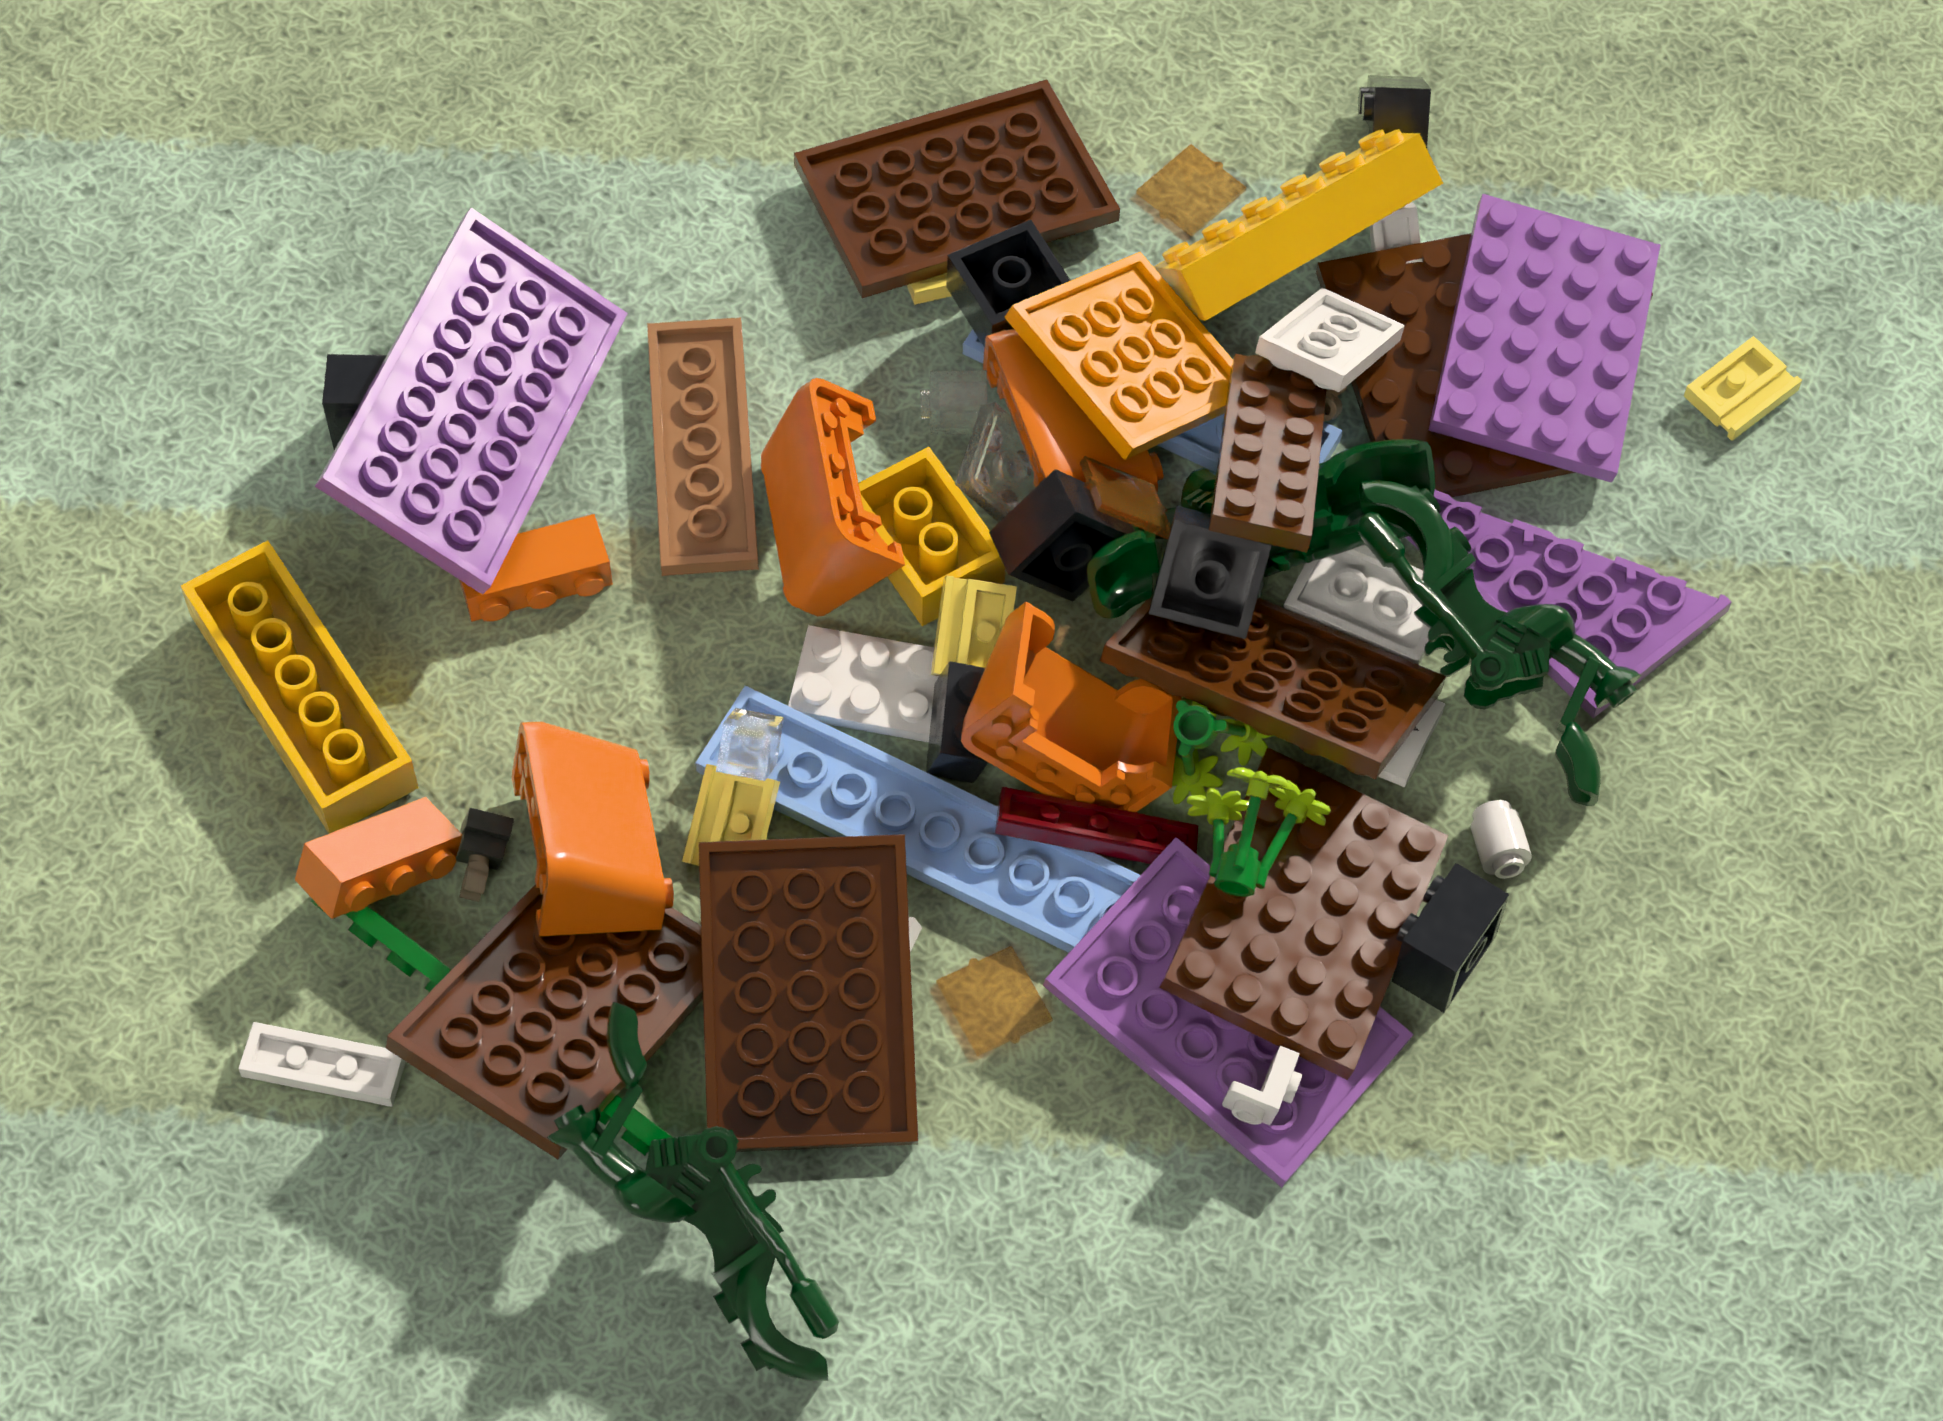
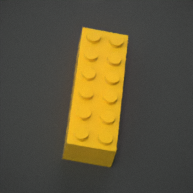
M1383 129L1378 130L1358 141L1360 148L1346 156L1344 152H1340L1323 160L1319 164L1321 171L1309 178L1302 174L1283 183L1280 186L1282 193L1269 201L1266 197H1261L1246 204L1241 208L1243 215L1228 223L1227 219H1223L1202 230L1204 238L1189 246L1187 242H1182L1166 250L1162 254L1164 261L1153 267L1199 320L1206 321L1444 183L1420 133H1401L1400 129L1389 133H1384Z
M269 540L181 585L190 616L329 834L358 822L419 788L411 758Z

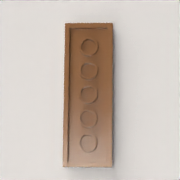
M741 317L647 323L662 576L757 570L759 565Z

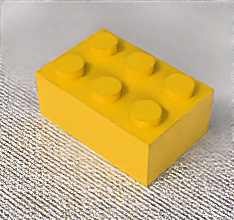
M930 447L858 483L863 509L881 518L882 525L876 528L880 537L887 545L893 542L901 544L905 566L887 577L921 626L938 619L943 579L946 575L967 580L1005 583V566L989 534L990 530Z

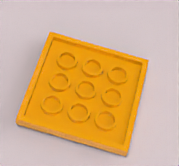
M1141 252L1011 306L1005 316V319L1124 460L1225 413L1233 359Z

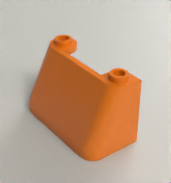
M1015 329L1003 330L986 336L983 370L990 387H997L999 398H1004L1034 471L1033 484L1035 488L1056 469L1118 497L1124 509L1156 499L1158 481L1162 480L1164 475L1160 460L1155 452L1148 453V450L1124 460Z
M814 378L797 390L761 453V470L766 485L784 584V595L792 606L817 617L825 616L905 566L901 544L893 542L887 545L876 530V528L882 525L880 516L863 509L851 442L864 435L863 430L876 422L873 401L821 378Z
M1023 603L1006 618L964 717L961 735L963 746L974 755L1044 795L1136 813L1172 788L1177 744L1174 720L1179 713L1176 704L1181 700L1182 696L1170 695L1163 691L1161 687L1141 678L1127 683L1119 690L1115 689L1047 648L1046 646L1054 639L1055 623L1053 619L1030 603Z
M542 721L521 722L518 730L511 777L515 796H520L521 800L526 799L537 859L535 884L536 888H540V893L543 895L541 909L536 911L539 936L661 930L665 909L673 907L674 891L671 878L663 877L646 792L650 781L647 759H640L636 749Z

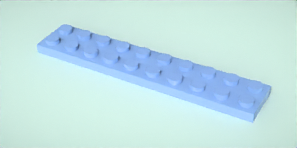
M744 686L696 761V772L704 775L706 764L779 781L780 785L774 810L829 837L905 834L906 871L908 875L1068 953L1140 876L1096 853L995 834L998 806L747 686Z

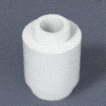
M1504 800L1490 801L1480 805L1472 814L1471 831L1484 872L1490 875L1495 874L1496 877L1502 879L1519 875L1532 859L1519 813L1512 809L1509 802Z

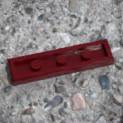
M1002 787L998 801L995 834L1151 864L1175 837L1197 854L1199 825Z

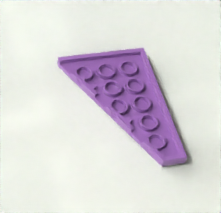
M1437 490L1434 491V497L1442 510L1440 515L1449 529L1454 526L1457 527L1471 545L1472 550L1469 554L1472 553L1476 559L1473 571L1478 591L1487 603L1505 612L1537 604L1561 606L1572 616L1577 635L1595 646L1616 666L1627 667L1641 674L1640 678L1633 684L1634 686L1725 615L1732 602L1725 595L1720 594L1718 599L1685 587L1687 581L1673 576H1661L1654 569L1616 556L1615 560L1608 559L1584 550V544L1580 542L1557 538L1547 530L1516 519L1512 523L1482 513L1481 506L1470 502H1459L1452 499L1448 494ZM1405 537L1411 544H1413L1418 549V547L1413 542L1411 537ZM1549 659L1548 675L1571 697L1579 677L1555 659ZM1589 687L1581 707L1592 718H1595L1610 706V703L1597 708L1594 701L1596 693Z

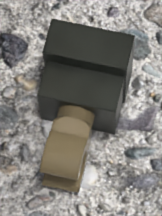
M469 808L461 824L460 832L463 836L456 856V861L467 864L460 890V898L476 902L480 901L481 894H484L488 870H497L503 860L506 844L511 836L514 818Z

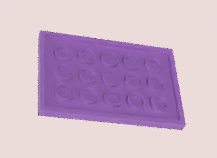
M1482 194L1477 205L1428 430L1612 483L1618 473L1661 245Z
M1175 837L1045 978L1043 986L1282 1188L1409 1042L1413 1034L1380 1007L1356 1068L1348 1080L1298 1057L1294 1068L1295 1072L1302 1074L1298 1089L1291 1104L1282 1100L1280 1109L1271 1125L1262 1122L1258 1125L1249 1124L1233 1116L1232 1110L1222 1106L1231 1083L1236 1081L1261 1091L1268 1069L1279 1046L1159 988L1209 877L1210 870L1208 863Z

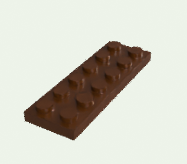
M1235 353L1230 371L1208 531L1302 552L1308 551L1313 530L1327 389L1318 387L1313 383L1312 379L1297 372L1283 370L1274 366L1269 359L1262 356H1245Z

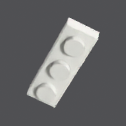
M253 1022L238 1069L241 1077L392 1107L406 1061L383 1047Z

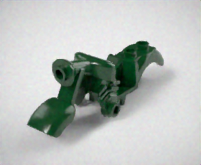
M1413 439L1369 442L1348 448L1335 454L1326 462L1320 463L1312 538L1308 551L1302 552L1272 545L1257 599L1262 596L1265 577L1290 570V568L1304 563L1331 557L1366 545L1357 533L1358 524L1347 527L1353 520L1363 515L1359 500L1360 482L1373 480L1391 481L1410 488L1416 485L1420 491L1426 488L1434 496L1435 472L1432 451L1428 442ZM1205 468L1192 471L1186 478L1183 486L1180 507L1211 514L1216 473ZM1176 507L1149 511L1137 516L1126 512L1135 532L1111 541L1092 557L1088 563L1087 573L1093 608L1097 614L1108 619L1118 618L1135 605L1151 598L1154 586L1152 574L1159 573L1163 539H1167L1169 536ZM1388 524L1398 539L1408 536L1401 529Z
M1373 480L1360 482L1359 500L1363 517L1359 520L1357 533L1381 565L1392 568L1422 605L1414 611V615L1419 621L1430 628L1427 635L1429 641L1424 647L1425 655L1430 656L1438 649H1444L1448 652L1444 654L1443 659L1449 664L1440 669V674L1450 677L1471 665L1470 676L1465 682L1463 695L1471 706L1485 710L1493 707L1498 701L1510 699L1520 694L1525 695L1533 691H1541L1543 688V677L1548 675L1549 659L1551 658L1567 667L1579 677L1578 683L1557 727L1562 736L1557 745L1555 756L1566 775L1568 794L1571 800L1581 805L1594 806L1598 801L1600 791V764L1588 735L1574 720L1589 687L1596 693L1594 701L1597 708L1607 703L1616 708L1637 692L1633 684L1640 678L1641 674L1627 667L1616 666L1595 646L1577 635L1572 616L1559 605L1537 604L1505 612L1487 603L1478 591L1473 571L1476 559L1472 553L1469 554L1472 550L1470 543L1457 527L1454 526L1449 529L1440 515L1442 510L1439 503L1429 490L1424 488L1420 491L1416 485L1410 488L1391 481ZM1388 524L1405 532L1418 547L1423 563L1422 579H1420L1405 558V546Z
M612 1002L606 1033L608 1053L617 1076L628 1091L604 1130L598 1123L601 1118L600 1106L587 1113L581 1104L555 1119L554 1122L559 1130L547 1138L560 1147L573 1150L583 1164L613 1191L618 1203L629 1213L657 1222L676 1223L683 1220L694 1225L706 1236L713 1252L714 1272L712 1275L722 1290L715 1294L713 1298L729 1324L738 1319L749 1338L740 1344L756 1371L766 1366L768 1370L774 1368L793 1378L808 1381H828L826 1359L815 1349L797 1345L785 1338L776 1329L770 1318L766 1304V1289L776 1258L792 1285L789 1296L813 1337L825 1339L837 1332L839 1325L836 1314L816 1280L805 1277L792 1252L781 1237L780 1233L784 1231L781 1225L765 1210L775 1201V1190L768 1189L761 1195L755 1196L748 1186L749 1179L762 1171L761 1166L753 1163L736 1170L731 1161L735 1158L739 1142L734 1132L715 1126L703 1130L700 1134L652 1140L645 1170L626 1156L613 1142L643 1092V1088L638 1083L646 1071L647 1062L638 1041V1018L636 1012L625 1005Z

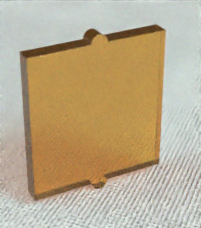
M1190 144L1136 190V194L1157 209L1160 218H1168L1192 237L1244 193L1246 186L1226 172L1221 162L1212 161Z
M1087 456L1083 457L1080 466L1086 479L1084 486L1090 490L1097 511L1163 538H1168L1171 527L1165 514L1167 509L1161 504L1154 484Z
M1012 946L979 961L976 958H972L969 960L968 966L936 980L939 989L976 1056L982 1055L1009 1041L1016 1044L1020 1041V1036L1053 1021L1052 1016Z

